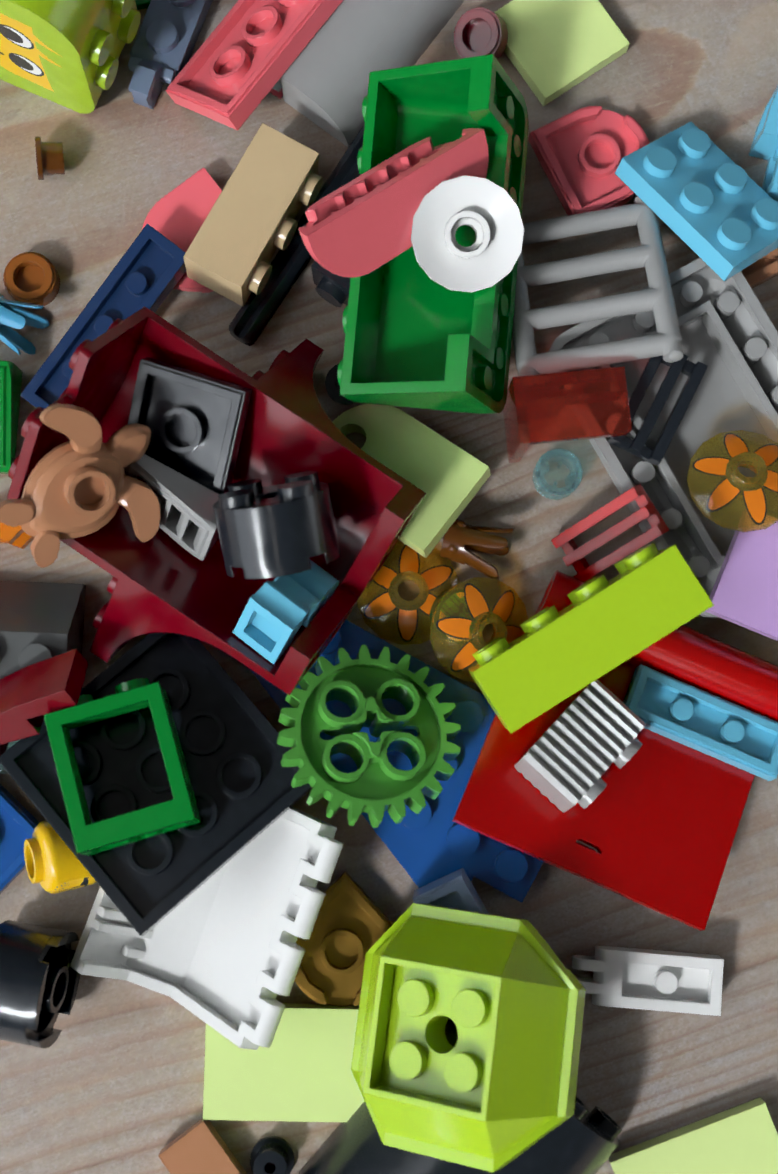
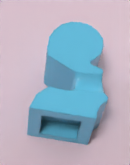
M310 560V570L275 577L273 581H266L250 597L232 632L273 665L291 644L301 625L304 627L309 625L330 599L339 584L336 578L312 560Z

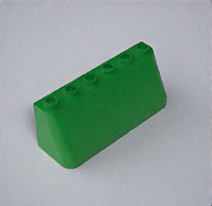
M493 54L369 73L368 94L363 98L362 114L365 122L363 147L359 149L357 155V166L360 175L425 138L431 137L433 147L461 138L463 129H484L489 153L486 179L507 191L519 207L522 218L529 130L528 111L522 93ZM462 225L456 230L455 238L459 245L469 247L474 244L476 234L470 226ZM413 246L369 274L349 278V300L342 316L345 332L344 354L337 370L340 395L356 403L476 414L502 412L506 404L518 259L511 272L494 286L472 293L448 290L432 281L417 263Z

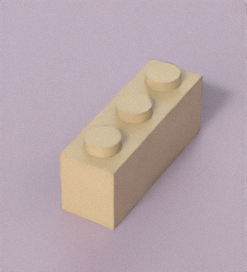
M262 123L183 256L187 277L242 307L252 292L257 295L260 294L272 272V265L268 263L276 249L285 250L295 234L298 221L294 220L298 211L303 204L310 207L320 191L323 177L318 175L319 153Z

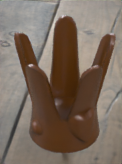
M456 519L442 537L443 543L440 557L448 558L463 565L467 564L498 581L499 575L496 567L468 550L504 556L509 552L508 540L504 537L485 532L510 533L515 528L472 526Z

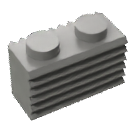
M595 680L579 694L514 767L563 813L577 803L585 809L607 786V783L600 777L609 766L614 763L619 769L622 768L641 748L643 744L635 737L646 726V723L599 680Z

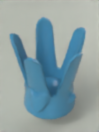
M0 294V340L18 355L21 354L20 349L28 354H35V346L11 327L23 329L26 325L40 329L47 328L50 323L46 318L16 307L43 309L44 305L7 300Z

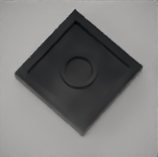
M151 357L140 359L128 424L138 423L150 428L151 436L145 455L221 495L229 492L228 485L232 483L253 389Z

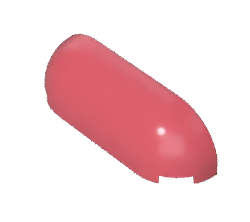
M463 129L461 138L433 147L431 137L418 141L312 204L305 211L308 223L304 227H299L302 241L312 258L324 269L335 275L354 278L369 274L411 248L413 217L425 195L441 182L463 175L486 178L489 153L484 129Z

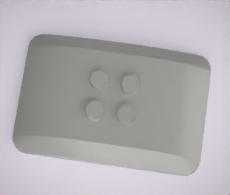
M698 258L670 273L669 277L682 338L683 354L688 356L687 360L695 364L699 361L708 367L660 464L657 466L608 442L649 358L553 373L620 495L641 483L669 528L668 532L649 542V544L654 543L657 550L676 545L706 594L710 597L743 510L746 509L742 491H754L763 487L767 481V469L778 472V460L767 468L761 459L751 455L759 447L766 444L778 445V332L741 271L723 281L701 258ZM647 286V287H645V288H643V289H641V290L649 289V286ZM653 311L579 323L560 334L554 340L549 352L657 334ZM660 363L625 434L626 437L634 440L670 368L669 366ZM680 372L644 446L653 449L688 378L687 375ZM733 433L741 437L747 444L751 454H741L730 458L724 446V435ZM704 457H725L730 459L726 466V477L696 471L692 464ZM724 478H727L732 486L741 490L740 494L724 508L715 512L708 511L706 503L711 492ZM763 487L767 502L766 515L778 519V493ZM635 500L627 505L631 514L640 509ZM647 519L638 523L643 533L652 528ZM705 611L699 614L703 617H718Z

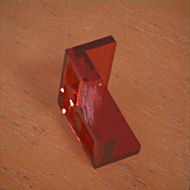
M625 367L513 377L508 387L507 400L503 409L508 462H520L529 445L627 435L631 431L632 426Z

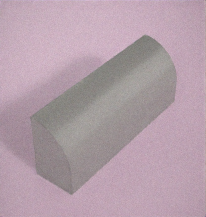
M343 0L280 78L284 101L349 148L365 124L362 114L363 98L368 94L369 73L414 66L465 0Z

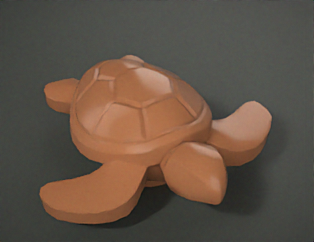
M54 404L43 410L39 417L41 422L66 435L69 441L49 451L37 463L25 484L21 499H7L0 502V522L11 527L21 525L23 532L35 537L30 545V549L36 564L41 568L48 567L57 559L60 540L83 537L98 531L114 517L119 505L125 507L128 511L135 536L142 542L152 539L157 533L160 524L158 497L148 484L127 476L124 472L125 467L139 461L147 451L151 436L150 428L138 423L128 424L118 429L109 437V441L104 443L102 442L100 423L86 409L69 404Z

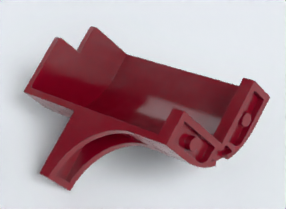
M145 306L125 320L118 318L104 334L93 341L86 339L77 347L69 363L70 369L73 370L69 386L64 390L59 399L49 406L69 404L91 412L101 425L102 442L107 443L109 437L118 429L128 425L140 359L151 357L253 389L232 483L249 479H261L263 487L285 484L284 476L291 473L308 470L318 471L319 481L329 484L341 555L337 559L327 564L325 553L310 557V560L336 578L339 584L330 599L307 627L301 625L291 644L273 665L232 632L250 597L266 581H273L275 577L245 579L243 568H239L234 577L228 576L226 574L220 538H218L204 561L186 551L161 528L158 529L152 539L142 542L135 536L128 511L125 507L119 505L114 517L98 531L83 537L61 540L113 576L107 586V591L112 596L101 608L93 622V627L98 631L90 648L91 653L108 663L133 637L155 632L181 634L219 648L288 695H291L352 613V608L365 589L370 586L426 495L424 491L358 448L329 419L317 398L313 384V372L324 351L322 348L306 338L290 353L285 349L282 350L266 373L259 370L250 377ZM38 407L32 411L22 426L21 436L25 439L21 452L14 460L8 473L12 482L7 499H21L25 484L37 463L49 451L69 441L66 435L41 422L39 417L41 412L45 410L43 407ZM138 476V480L145 482L141 477Z

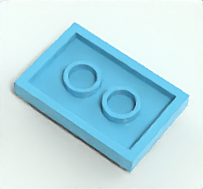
M692 121L622 158L615 174L723 281H726L778 248V202L773 200L747 175L742 167L732 161Z

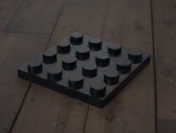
M168 632L149 633L83 687L80 695L91 694L94 700L116 694L115 687L117 685L139 678H148L150 684L159 682L163 686L169 698L201 819L200 823L90 856L77 854L45 720H43L38 735L20 739L0 756L2 766L140 936L148 933L312 789L309 783L300 787H292L291 782L299 767H282L281 765L283 755L292 748L277 744L279 733L201 642L193 637ZM150 706L69 730L92 823L174 799Z

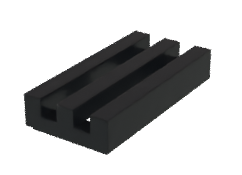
M683 354L684 356L681 360L672 363L665 362L663 356L649 358L608 442L657 466L660 464L708 366L699 361L695 364L687 360L688 356ZM660 363H663L670 368L634 440L626 437L625 434ZM681 372L687 375L688 378L653 449H650L644 445Z

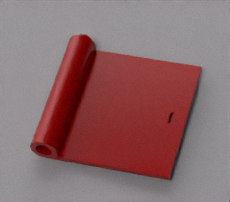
M556 570L544 592L536 613L555 606L558 612L572 604L567 594L585 582ZM685 625L680 626L597 679L623 702L635 668L642 664L778 722V666ZM586 687L513 733H510L502 725L495 714L452 821L695 929L705 930L755 775L643 728L635 737L643 744L635 755L620 769L612 763L600 777L607 783V786L599 796L585 809L577 803L563 813L546 796L542 795L539 789L535 788L530 781L525 779L523 774L515 769L514 765ZM576 841H581V842H583V843H585V844H587V845H590V846L596 848V849L598 850V852H596L594 849H592V848H590V847H587V846H585V845H583V844H581V843H578V842H576Z

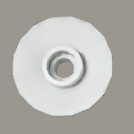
M463 175L441 182L424 196L413 217L411 243L417 263L432 281L448 290L472 293L494 286L511 272L522 251L524 227L519 207L505 189L486 178ZM467 225L475 231L476 239L472 246L463 247L458 244L455 238L458 227Z

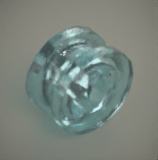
M554 449L547 451L539 458L533 469L532 481L540 495L548 499L560 500L567 498L577 489L582 480L583 469L579 459L573 453L565 449ZM557 462V468L564 464L569 469L570 473L564 479L565 487L557 488V481L552 486L547 483L544 476L550 470L548 463Z

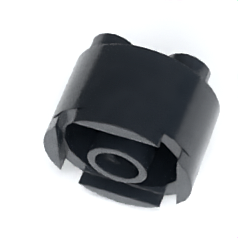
M308 470L291 473L284 476L285 484L263 487L261 479L243 480L229 484V492L218 496L219 500L213 504L226 574L228 576L234 577L239 568H243L245 579L286 576L310 570V557L325 553L327 564L341 555L329 484L319 481L318 471Z
M7 920L0 924V1040L46 1049L52 1046L58 1039L62 1030L54 1029L53 1026L59 1013L70 1015L80 980V973L70 966L76 950H71V943L79 940L75 932Z

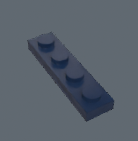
M146 224L20 396L36 408L43 407L45 409L57 401L69 386L73 373L69 363L77 347L86 339L93 341L104 334L118 318L125 320L144 306L155 313L186 272L183 257L186 252L149 224Z

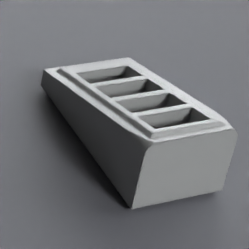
M145 454L139 461L125 467V475L136 479L138 476L141 477L156 493L160 504L159 528L190 554L204 561L219 538L213 504L219 500V494Z

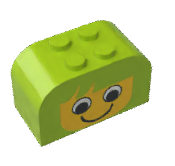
M0 0V80L78 113L88 114L93 112L103 90H109L115 80L119 66L118 58L125 43L130 44L138 31L141 14L137 11L135 0Z

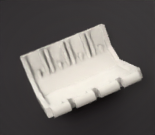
M292 806L144 936L138 934L100 887L70 966L81 975L126 980L169 996L239 1048L257 1050L259 1046L270 1048L285 1005L276 1000L277 994L282 996L290 995L305 953V949L296 944L297 938L310 939L325 897V893L316 889L318 881L330 883L343 847V843L333 839L337 827Z

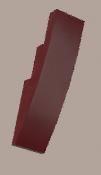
M78 649L28 665L0 679V756L6 752L9 742L38 735L43 723V715L78 704L88 668V662Z

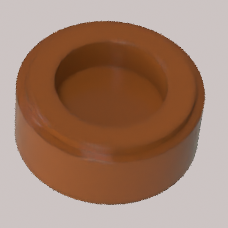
M21 253L11 259L5 268L3 276L4 285L15 301L46 306L55 299L59 292L60 277L56 268L48 258L39 253Z

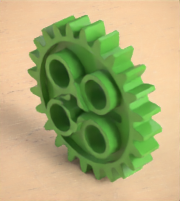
M361 645L354 660L350 658L343 647L339 648L335 657V666L323 656L319 657L315 666L317 676L308 671L299 683L302 689L295 688L291 695L287 694L285 700L293 708H282L278 722L290 728L279 731L277 744L293 747V749H290L283 755L281 765L282 767H299L291 782L292 787H300L309 783L312 790L306 803L310 806L324 797L329 801L326 817L329 819L342 807L348 809L347 818L349 826H354L363 812L368 813L372 827L378 828L382 822L384 811H388L392 820L399 824L406 816L405 804L418 815L426 806L423 794L435 800L443 790L438 780L448 781L455 771L446 761L455 760L461 748L447 740L457 736L461 730V725L445 722V719L456 708L455 703L438 702L437 699L445 685L439 683L428 687L424 681L430 669L426 666L413 674L408 670L411 657L408 654L403 656L398 664L390 662L389 647L384 646L378 659H371L367 646ZM388 698L396 699L405 707L407 714L398 716L389 713L384 708L382 700ZM332 700L342 701L349 706L352 715L344 718L337 717L327 709L326 703ZM368 727L371 736L379 737L377 742H369L368 734L360 732L361 728ZM405 729H414L417 731L418 736L404 733L403 731ZM324 732L329 736L336 737L332 740H323L320 737V733ZM391 751L402 752L410 759L412 769L404 771L393 767L388 761L387 753ZM337 753L347 754L355 761L357 770L351 773L340 772L332 765L330 756Z

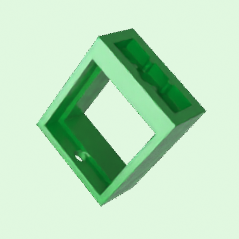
M148 678L126 681L115 687L116 694L96 700H94L91 694L80 695L76 706L43 715L77 854L90 856L201 822L167 691L159 682L150 684ZM150 706L174 799L92 823L69 730Z

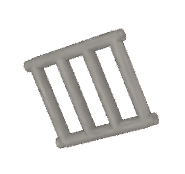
M638 196L635 198L634 204L523 223L524 236L522 245L637 225L641 246L524 266L523 251H521L518 258L512 330L516 368L521 385H534L539 381V376L657 356H663V360L669 363L677 362L683 358L682 338L658 216ZM645 267L649 289L530 309L528 287ZM653 311L657 334L536 353L535 330Z

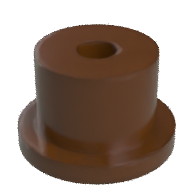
M35 136L38 180H44V175H65L63 142H41V136Z

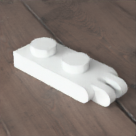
M595 946L594 956H572V968L593 971V978H576L586 989V993L592 994L591 1003L594 1005L721 1016L724 959L718 955Z

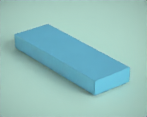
M642 664L635 668L623 703L646 723L645 729L767 781L777 778V721Z

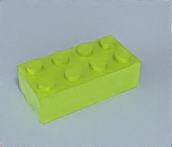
M654 543L645 548L642 547L614 564L620 574L610 580H607L604 574L590 579L567 594L572 604L558 612L555 606L546 607L520 624L525 634L510 643L507 642L505 637H499L472 654L477 664L469 668L468 671L502 725L510 733L518 730L714 606L676 545L657 550Z

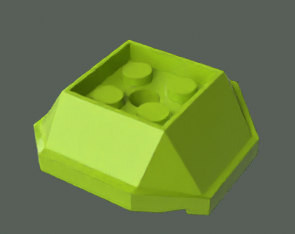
M413 903L366 952L351 1071L383 1145L493 1173L505 1167L546 1134L574 1115L586 989L573 973L564 967L552 948L529 920ZM449 1018L455 1023L458 1031V1040L455 1047L449 1044L445 1036V1025Z

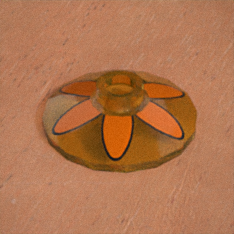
M745 430L722 432L703 442L690 460L687 475L691 499L701 513L723 528L741 532L763 530L777 523L778 443L763 434ZM738 467L748 468L756 476L746 477L740 473Z
M398 541L370 586L365 589L357 601V606L365 624L380 638L399 645L422 644L438 636L430 622V611L433 602L446 590L460 589V580L452 562L448 558L440 557V551L436 547L425 558L402 541ZM411 581L418 586L419 594L414 600L407 601L400 597L398 588L403 582Z
M473 577L456 583L441 596L431 617L429 637L435 658L447 673L464 682L476 683L468 671L469 668L477 664L472 654L499 637H505L507 642L510 643L525 634L520 626L522 622L528 619L524 602L512 587L495 578ZM492 623V637L489 641L485 642L483 639V629L486 625Z

